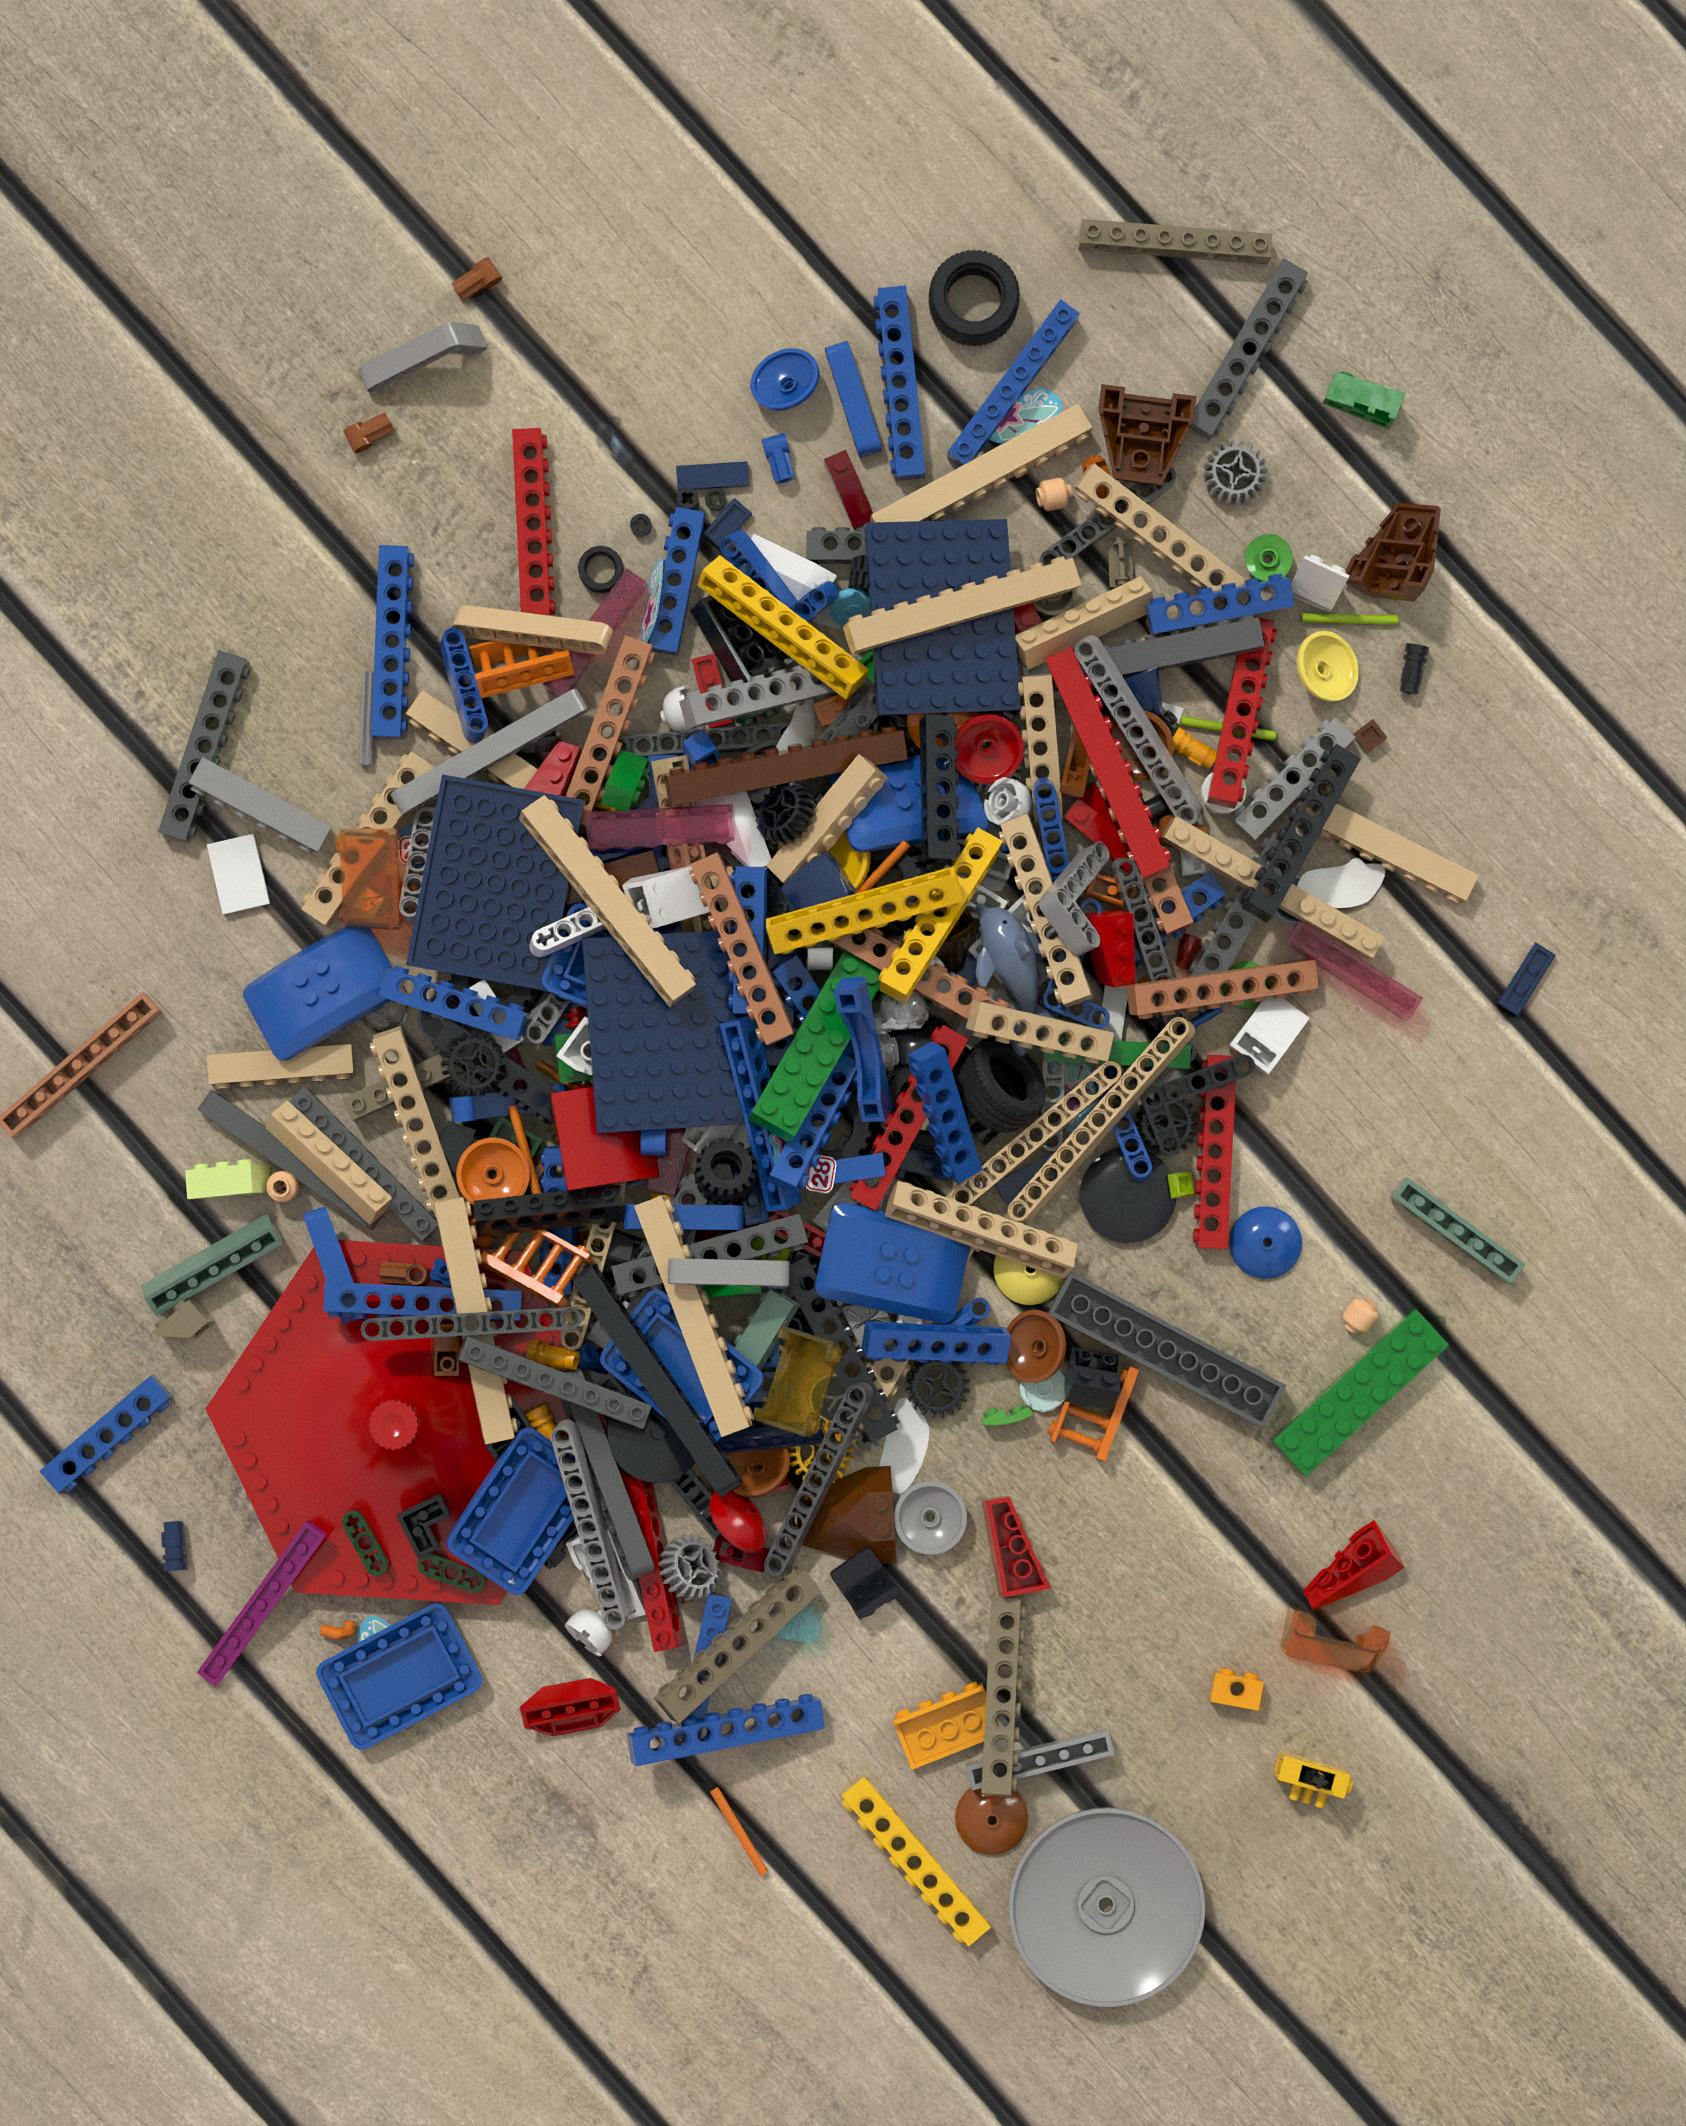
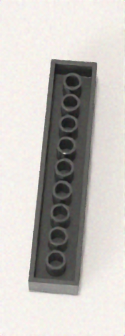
M1070 1272L1065 1278L1048 1311V1314L1058 1321L1261 1428L1265 1427L1286 1387L1285 1384L1073 1272Z

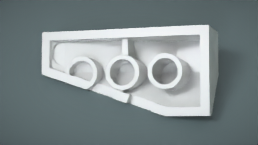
M746 791L695 801L699 822L703 826L707 825L715 833L714 837L718 841L722 840L731 848V853L745 867L768 868L767 865L772 859L765 840L757 829L756 816Z

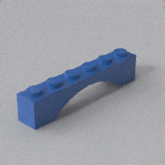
M866 977L842 978L834 990L838 1013L848 1028L854 1048L858 1083L857 1101L862 1122L885 1121L893 1108Z

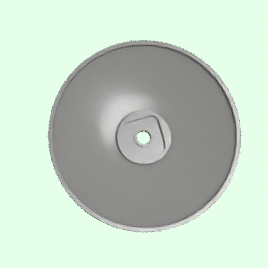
M1110 1807L1092 1808L1075 1812L1059 1819L1043 1830L1030 1843L1023 1853L1012 1878L1009 1893V1919L1012 1934L1022 1958L1045 1985L1056 1993L1078 2003L1100 2007H1117L1133 2004L1157 1994L1183 1972L1192 1959L1202 1935L1205 1919V1896L1201 1878L1193 1859L1178 1838L1155 1820L1134 1811ZM1105 1897L1110 1898L1113 1902L1111 1909L1107 1911L1099 1908V1901Z

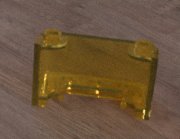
M781 1325L778 1337L783 1339L784 1346L779 1345L778 1350L782 1351L769 1395L768 1397H763L762 1400L766 1404L761 1409L755 1408L753 1417L756 1421L805 1437H811L819 1430L821 1410L835 1365L841 1359L842 1350L837 1342Z

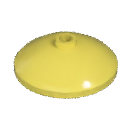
M1329 631L1315 632L1306 637L1301 643L1297 653V669L1300 679L1307 690L1315 697L1327 702L1340 701L1349 696L1355 689L1359 676L1358 662L1350 645L1342 637Z
M997 1255L995 1257V1281L1002 1293L1016 1303L1036 1305L1046 1302L1060 1290L1064 1282L1063 1278L1037 1269L1033 1273H1028L1026 1265Z

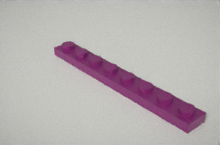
M310 1520L304 1523L199 1668L197 1673L215 1687L219 1685L327 1536L326 1532Z

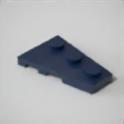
M1159 666L1124 678L1143 710L1155 715H1160L1163 712ZM1109 685L1110 691L1113 694H1118V689L1114 685ZM1092 688L1093 696L1098 695L1104 707L1100 710L1101 714L1112 715L1097 689ZM1122 705L1123 712L1130 710L1127 706Z

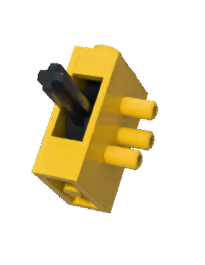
M1279 1751L1273 1775L1280 1781L1292 1784L1289 1799L1298 1801L1301 1789L1305 1787L1301 1801L1310 1804L1314 1790L1318 1791L1315 1806L1323 1809L1328 1794L1343 1799L1346 1793L1350 1794L1353 1780L1350 1779L1351 1775L1346 1770Z

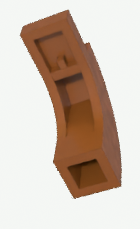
M1075 727L1071 736L1059 792L1071 797L1083 798L1091 762Z

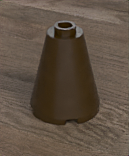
M964 909L936 954L949 972L961 970L966 962L974 925L973 917L967 909ZM940 911L934 913V915L937 917L945 916V914ZM926 931L928 936L933 935L932 932Z

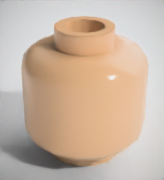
M1062 478L1041 481L1039 488H1036L1037 503L1039 507H1043L1046 511L1066 508L1069 498H1072L1071 486L1066 484Z
M285 1170L276 1172L267 1181V1192L277 1202L290 1201L299 1194L300 1181L290 1172Z
M1365 1297L1353 1299L1342 1315L1346 1322L1345 1327L1354 1334H1357L1358 1331L1361 1333L1369 1332L1379 1318V1314L1376 1311L1378 1307Z

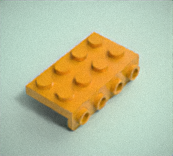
M976 1681L963 1686L964 1691L955 1694L954 1690L940 1695L941 1700L932 1703L931 1699L917 1704L918 1709L909 1711L907 1708L895 1713L896 1717L892 1719L911 1770L984 1742L986 1691L982 1683L979 1685Z

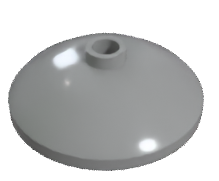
M925 1481L911 1486L901 1495L895 1507L894 1524L900 1539L910 1549L921 1554H940L955 1546L963 1536L967 1524V1512L963 1500L951 1487L940 1482ZM929 1512L935 1515V1519L931 1522L925 1518Z

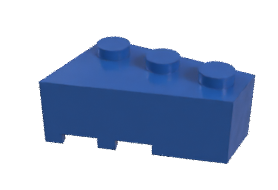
M704 729L692 734L683 741V756L687 755L689 769L693 768L695 763L707 762L710 765L717 763V759L721 758L717 748Z

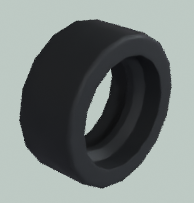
M600 545L591 547L583 553L579 559L578 572L586 588L592 592L606 593L618 587L623 579L624 567L622 559L616 551L610 547ZM596 556H607L615 565L614 576L606 583H596L588 576V563Z

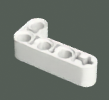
M587 905L588 908L534 932L529 948L533 955L544 957L603 931L606 927ZM587 920L591 926L583 927L579 921ZM561 929L566 930L569 936L561 937L557 931Z

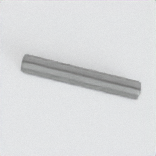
M372 671L362 673L359 764L361 766H371L373 761L371 726L374 672Z

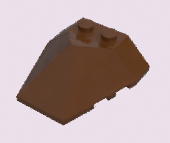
M1101 384L1098 409L1113 478L1118 481L1162 486L1194 421L1197 396L1173 393L1171 399L1125 394V387Z
M1398 503L1379 525L1381 529L1373 538L1369 537L1366 540L1367 546L1359 555L1355 554L1351 558L1345 572L1350 575L1346 583L1373 598L1414 602L1426 589L1434 571L1441 508L1432 505Z
M891 1466L865 1467L836 1479L831 1484L802 1546L846 1558H851L862 1549L869 1547L881 1564L897 1563ZM805 1495L806 1503L812 1506V1499ZM797 1517V1525L802 1527V1521Z

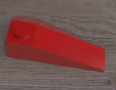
M1091 783L1084 791L1083 798L1079 797L1064 815L1062 821L1092 845L1096 842L1104 843L1109 850L1110 859L1113 862L1120 857L1128 858L1127 852H1130L1127 843L1123 844L1117 831L1120 830L1118 822H1113L1108 811L1111 808L1107 799H1103L1099 787ZM1127 862L1120 865L1127 873L1129 872L1130 866Z
M1375 1520L1355 1532L1349 1538L1351 1542L1346 1548L1334 1555L1336 1559L1330 1566L1323 1568L1303 1590L1314 1610L1384 1582L1405 1568L1397 1550Z

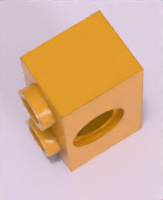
M1220 1668V1672H1213L1209 1694L1210 1702L1259 1711L1264 1681L1258 1679V1674L1244 1672V1676L1234 1675L1235 1670ZM1234 1682H1241L1243 1685V1690L1238 1695H1234L1230 1691V1687Z

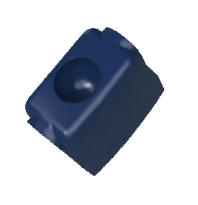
M824 851L821 854L822 856L805 864L781 886L782 892L797 910L858 893L843 867L830 852ZM814 923V924L812 925V927H813V928H816L817 926L823 925V924H822V923Z

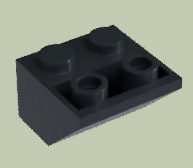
M448 1120L440 1144L454 1174H456L459 1159L464 1151L473 1143L481 1140L482 1137H479V1131Z
M1072 1346L1064 1382L1065 1402L1112 1410L1121 1392L1119 1355Z

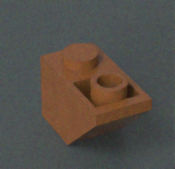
M440 1323V1329L445 1333L453 1329V1323ZM460 1336L431 1337L434 1376H459V1361L456 1358L459 1353Z

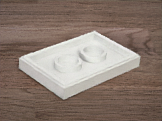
M255 834L207 844L223 915L270 904Z

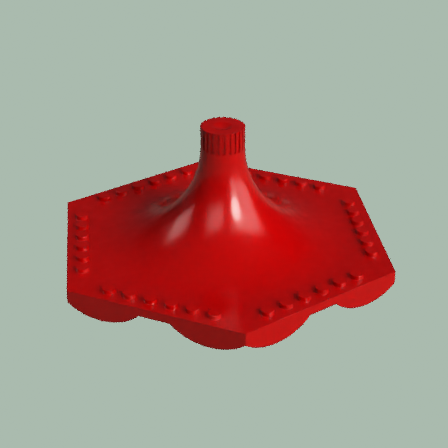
M338 1240L353 1283L401 1285L380 1283L379 1274L382 1261L407 1264L418 1263L425 1266L429 1272L435 1266L434 1261L441 1258L446 1263L443 1246ZM313 1247L206 1407L207 1414L278 1559L307 1520H310L327 1533V1536L291 1584L294 1592L499 1605L508 1591L487 1577L483 1589L473 1593L423 1575L417 1567L419 1558H417L396 1517V1514L438 1493H442L450 1507L451 1516L430 1525L440 1545L439 1549L431 1553L471 1567L448 1550L446 1540L496 1462L484 1445L468 1364L459 1361V1376H434L431 1338L370 1341L361 1334V1325L367 1319L377 1318V1314H367V1319L361 1318L342 1325L340 1317H328V1312H323L324 1286L327 1281ZM479 1249L480 1255H482L483 1251L490 1255L493 1252H497L494 1249ZM509 1250L504 1258V1263L510 1266L513 1263L516 1264L523 1251ZM528 1262L524 1268V1274L531 1277L535 1273ZM478 1264L479 1273H484L487 1288L483 1289L522 1291L521 1310L551 1308L548 1302L487 1269L483 1264ZM416 1269L412 1273V1279L415 1282L420 1281L423 1278V1271ZM430 1279L424 1287L451 1288V1285L444 1286L442 1283H437ZM374 1294L369 1295L366 1299L367 1306L371 1309L379 1307L380 1298ZM394 1296L391 1299L392 1308L400 1310L404 1307L405 1301L401 1296ZM419 1297L415 1302V1306L418 1310L425 1311L429 1307V1301L425 1297ZM449 1298L442 1299L440 1302L441 1310L444 1312L452 1311L454 1307L453 1301ZM497 1300L491 1302L492 1311H502L501 1302ZM546 1312L542 1313L539 1317V1323L543 1327L549 1326L552 1323V1316ZM520 1314V1321L514 1322L516 1327L524 1328L528 1322L527 1317L524 1314ZM392 1315V1317H402V1315ZM444 1318L443 1320H441L440 1323H452V1322H451V1319H449V1318ZM423 1319L418 1320L415 1324V1330L419 1334H424L429 1329L428 1322ZM490 1320V1322H495L496 1330L502 1327L500 1320ZM394 1321L390 1325V1332L393 1335L403 1333L404 1325L402 1322ZM374 1322L368 1323L365 1327V1333L369 1337H374L379 1333V1326ZM561 1330L501 1333L493 1336L495 1346L499 1345L500 1349L526 1358L529 1343L533 1339L548 1342L550 1346L561 1347L559 1343ZM462 1336L459 1338V1350L463 1342ZM508 1379V1384H503L505 1394L510 1393V1396H513L523 1413L540 1403L546 1402L550 1409L548 1412L552 1413V1420L556 1426L560 1421L567 1419L559 1398ZM598 1413L606 1434L608 1422L605 1415ZM560 1430L563 1437H569L566 1431ZM350 1510H359L364 1514L389 1559V1567L382 1575L373 1576L368 1573L342 1526V1518ZM350 1515L351 1520L348 1521V1524L356 1527L357 1532L353 1533L356 1537L359 1533L366 1531V1529L363 1527L359 1530L357 1522L360 1521L359 1518H353ZM362 1536L359 1539V1545L362 1549H370L372 1540L368 1536ZM376 1548L371 1553L365 1554L366 1558L372 1556L374 1560L372 1564L373 1569L378 1568L382 1570L381 1565L383 1561H377L373 1555L378 1552ZM430 1557L427 1561H422L425 1565V1570L429 1571L431 1567L438 1569L437 1575H440L441 1568L445 1564V1562L440 1561L439 1566L435 1565ZM455 1566L446 1567L445 1576L448 1579H456L459 1575L458 1569ZM463 1569V1576L458 1581L459 1583L463 1584V1580L466 1579L471 1582V1587L475 1588L477 1584L481 1585L478 1575L475 1574L472 1578L465 1575L468 1571Z

